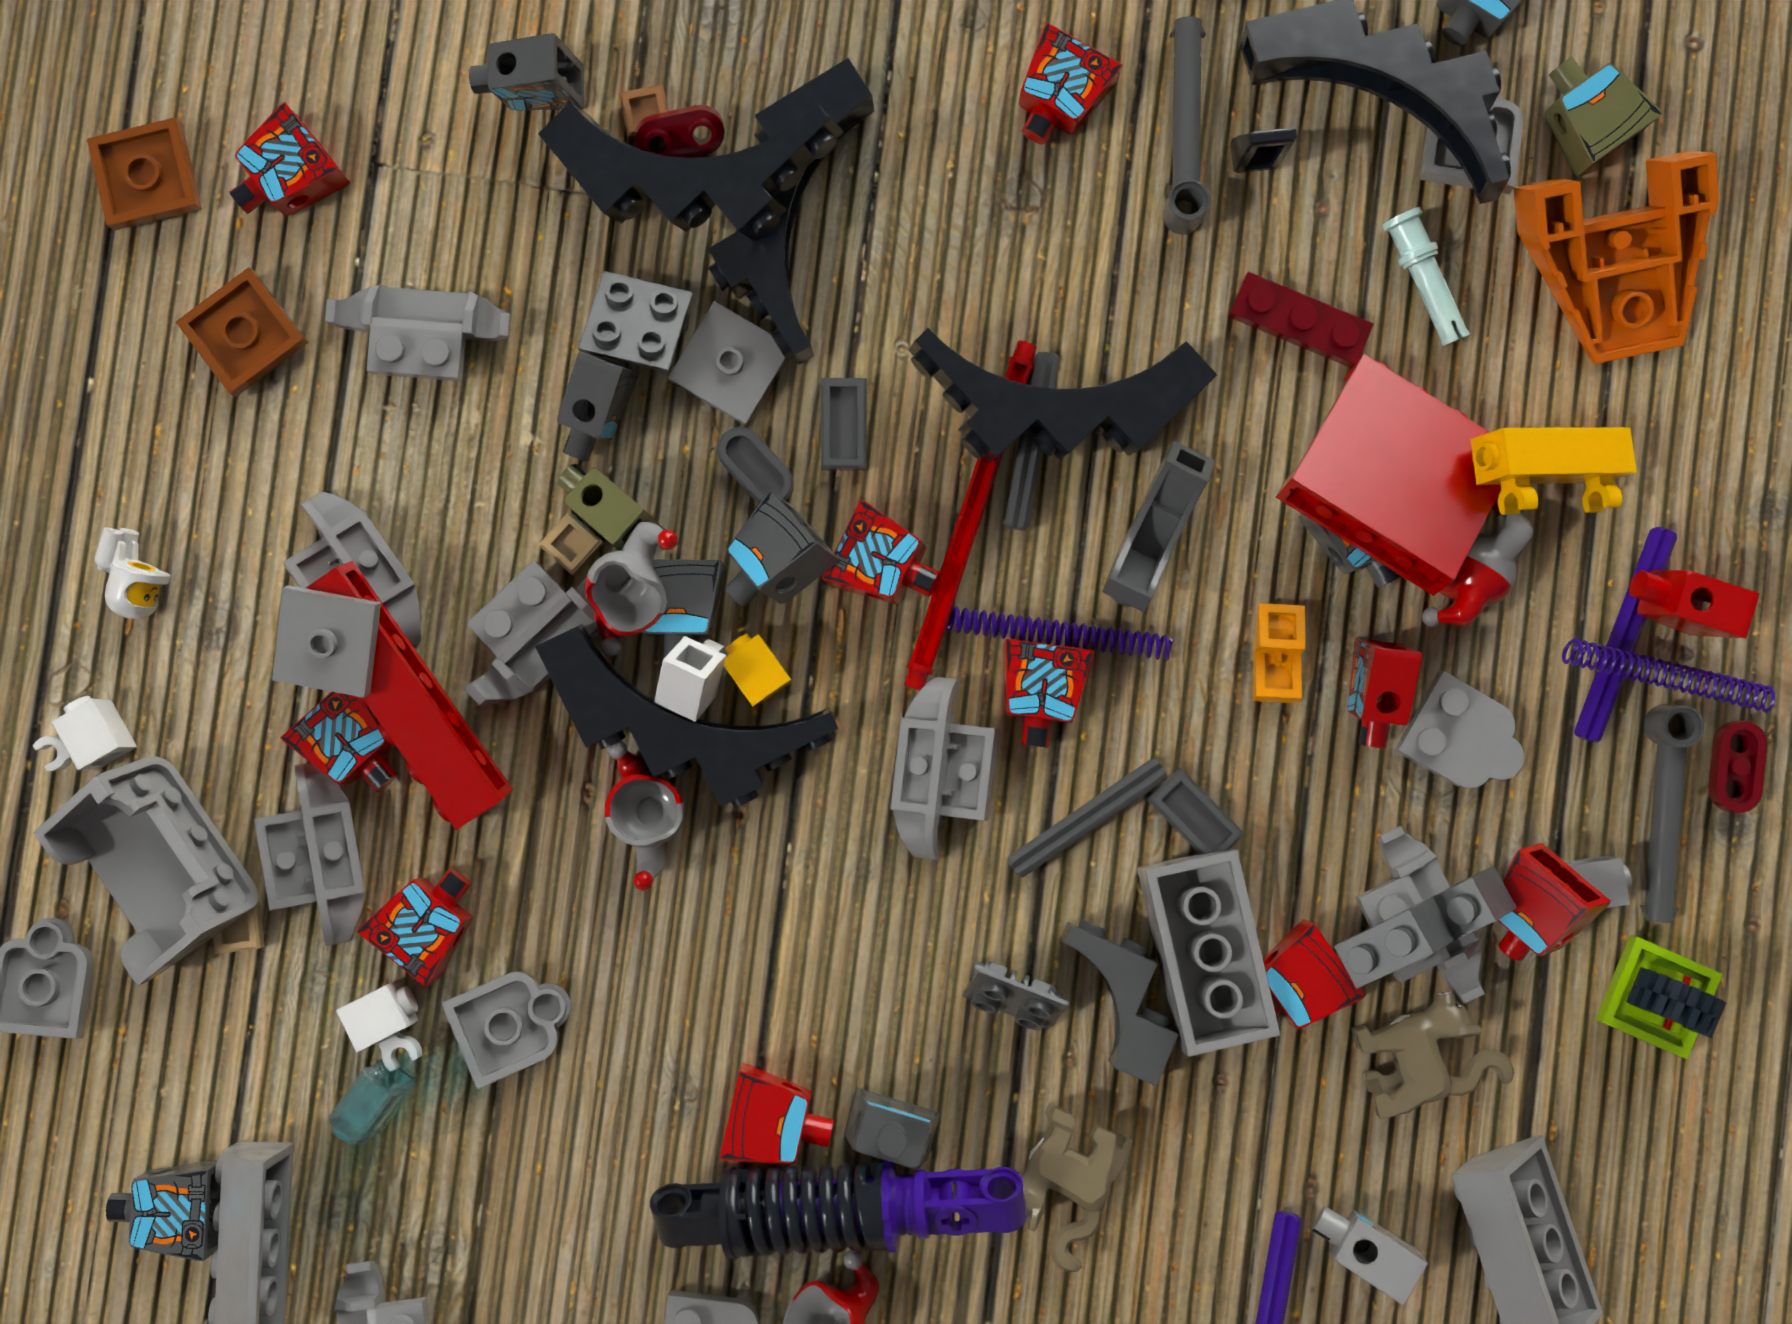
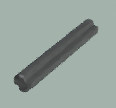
M1038 352L1036 354L1030 380L1031 386L1055 388L1060 361L1058 355L1048 352ZM1029 427L1020 435L1004 521L1006 527L1020 531L1027 530L1030 526L1043 451L1033 441L1032 436L1035 433Z
M1150 759L1009 855L1007 859L1009 865L1017 876H1026L1164 782L1168 777L1165 769L1158 760Z

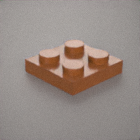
M176 117L87 138L106 225L112 230L116 231L202 210L183 125Z
M249 267L176 321V324L229 394L235 397L309 343L259 276Z

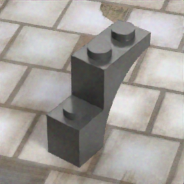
M1173 441L1150 483L1139 512L1118 549L1102 590L1103 593L1111 596L1123 606L1133 607L1142 612L1146 611L1178 538L1209 481L1215 460Z
M1492 866L1338 943L1334 948L1357 989L1434 954L1456 939L1499 920L1515 910L1517 906L1495 867Z
M1081 919L1079 926L1067 922L1060 939L1063 943L1085 955L1096 966L1104 978L1113 1000L1115 1037L1108 1061L1113 1068L1157 1086L1179 1035L1172 1027L1168 1026L1169 1017L1146 1007L1142 1014L1137 1013L1158 963L1147 957L1149 948L1124 937L1121 945L1105 939L1104 936L1107 930L1083 919Z

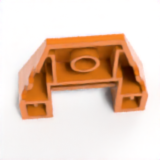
M1686 151L1646 160L1649 206L1583 219L1580 181L1557 178L1514 187L1518 235L1592 363L1598 364L1684 346L1698 288L1694 286L1699 261L1700 259L1705 260L1708 243H1704L1708 224L1710 216L1716 215L1719 202L1716 153Z

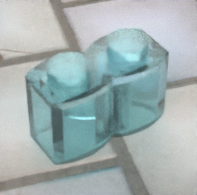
M378 1059L373 1066L365 1067L329 1115V1123L333 1125L332 1131L338 1138L348 1144L368 1143L375 1134L383 1132L416 1087V1079L400 1067L390 1072L385 1067L382 1059Z

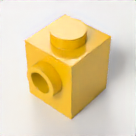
M746 633L725 648L728 656L725 658L724 667L752 707L757 708L793 682L759 634L751 639Z

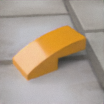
M1258 604L1254 638L1252 701L1298 704L1302 699L1301 655L1305 651V606Z

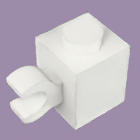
M684 636L662 661L654 703L696 722L717 696L726 655L723 654L725 646L710 639L701 644Z
M90 696L72 701L63 708L66 714L51 722L59 736H44L33 745L35 750H46L51 746L56 748V759L44 766L47 771L63 770L72 761L78 770H99L137 748L113 702L106 699H91Z
M399 979L336 1010L356 1053L378 1043L382 1052V1061L390 1072L400 1067V1063L396 1058L398 1047L405 1048L412 1061L422 1056V1048L419 1042L413 1037L402 1035L399 1032L419 1021L415 1014L418 1011L416 998L407 986L402 987Z

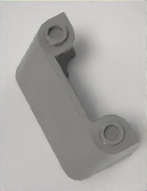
M146 757L95 775L33 832L45 851L54 860L67 865L78 864L88 860L138 934L132 936L123 944L120 953L124 967L137 986L157 977L240 919L258 901V890L246 870L176 768L170 762L160 757Z

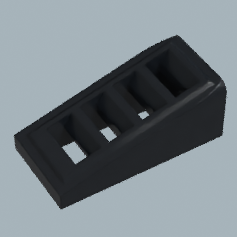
M1285 128L1256 131L1232 138L1230 148L1233 172L1245 173L1277 169L1297 139L1296 129L1290 130Z

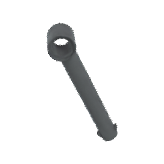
M1193 16L1176 19L1170 33V38L1174 37L1175 54L1173 86V184L1163 209V220L1169 230L1181 235L1190 234L1199 228L1210 204L1209 192L1200 183L1201 38H1204L1206 33L1201 25V19ZM1183 200L1189 201L1195 206L1197 212L1194 214H1184L1177 209L1175 203Z
M1663 704L1653 707L1647 713L1644 720L1645 733L1652 742L1657 744L1646 879L1647 887L1645 904L1640 905L1644 914V920L1673 923V918L1679 910L1674 908L1687 747L1696 744L1701 739L1704 733V720L1701 714L1690 706ZM1675 714L1679 720L1680 727L1677 734L1672 737L1668 731V722Z

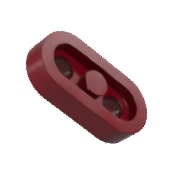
M694 105L650 115L642 119L635 130V148L663 156L694 158L716 151L724 140L725 130L723 120L715 109L707 105ZM699 126H705L710 130L709 136L704 139L697 138L693 132ZM654 136H660L665 139L666 144L664 147L656 149L649 144V141Z
M1731 721L1725 723L1717 730L1714 736L1708 790L1715 806L1726 812H1748L1758 805L1762 797L1767 738L1763 730L1753 722ZM1734 736H1737L1741 741V747L1737 752L1731 747V740ZM1731 781L1736 785V793L1733 797H1730L1726 791V787Z

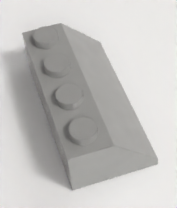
M1238 850L1181 857L1138 867L1137 871L1173 1028L1179 1034L1176 1040L1178 1049L1190 1057L1280 1036Z
M1534 1136L1474 1156L1452 1174L1455 1195L1462 1204L1469 1224L1470 1239L1477 1248L1484 1269L1485 1283L1492 1292L1500 1316V1324H1594L1603 1315L1543 1136Z
M238 1141L224 1149L222 1155L217 1160L215 1178L216 1182L221 1184L220 1202L217 1203L214 1210L213 1227L219 1233L218 1249L215 1250L211 1261V1276L216 1279V1295L213 1297L209 1307V1324H286L294 1143Z

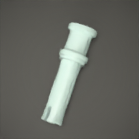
M1416 207L1382 224L1384 232H1390L1400 254V258L1397 260L1398 264L1404 270L1409 269L1441 340V345L1444 347L1453 341L1455 342L1470 335V332L1465 326L1435 259V256L1438 254V245L1436 242H1430L1420 219L1423 212L1420 207Z

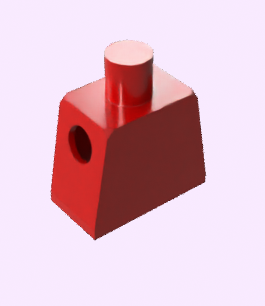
M1641 570L1634 575L1629 585L1630 595L1640 599L1637 607V612L1640 616L1694 636L1746 639L1760 595L1758 592L1688 570H1651L1650 572ZM1704 601L1711 603L1708 609L1702 611Z

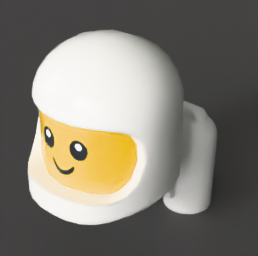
M105 527L94 561L99 571L110 573L105 589L106 604L110 610L122 617L130 619L146 618L156 611L161 587L163 584L169 583L171 575L138 560L139 544L137 542L139 532L127 528L117 530Z

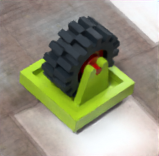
M1630 935L1595 1020L1688 1060L1698 1033L1712 1038L1726 1002L1714 995L1723 974L1640 937Z

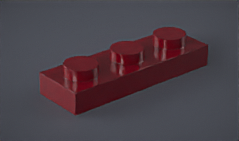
M1249 271L1244 276L1228 315L1229 318L1350 368L1360 359L1374 325L1372 322Z

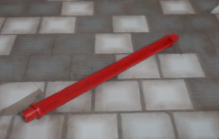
M1017 341L1013 356L1008 358V368L1004 378L1026 384L1029 374L1034 368L1032 361L1037 346L1026 341ZM1003 452L990 463L984 457L976 461L940 570V580L932 594L911 660L906 665L909 668L904 682L906 687L920 691L925 686L928 675L933 674L934 670L932 667Z

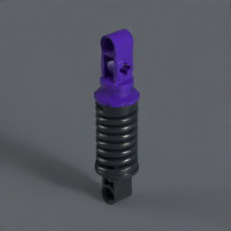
M886 1160L884 1162L858 1164L854 1171V1178L852 1167L848 1163L841 1164L838 1167L837 1178L832 1165H823L819 1170V1179L817 1170L812 1165H807L802 1169L801 1179L799 1170L795 1166L787 1167L783 1177L780 1169L777 1167L768 1169L766 1175L760 1168H753L749 1171V1169L726 1167L722 1174L721 1183H671L657 1189L650 1199V1209L662 1244L670 1248L722 1245L727 1260H737L739 1257L770 1256L776 1251L781 1255H788L793 1250L799 1254H806L812 1249L819 1254L826 1252L830 1248L835 1253H840L846 1250L847 1247L853 1252H859L864 1248V1251L888 1250L891 1253L897 1252L900 1238L906 1234L908 1236L916 1234L919 1239H928L930 1235L942 1234L960 1236L968 1233H1010L1022 1227L1027 1218L1023 1180L1020 1174L1011 1168L997 1167L983 1170L950 1169L943 1172H927L926 1169L915 1170L913 1175L898 1174L893 1162ZM954 1183L957 1185L956 1192L952 1191ZM955 1212L959 1213V1221H955Z

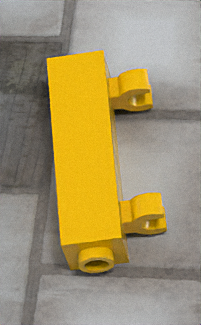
M1630 427L1501 428L1470 439L1476 484H1501L1502 490L1498 497V508L1501 515L1520 514V510H1534L1538 508V496L1530 484L1585 483L1586 489L1583 492L1582 505L1586 513L1603 512V508H1618L1622 506V493L1619 487L1614 484V479L1637 473Z

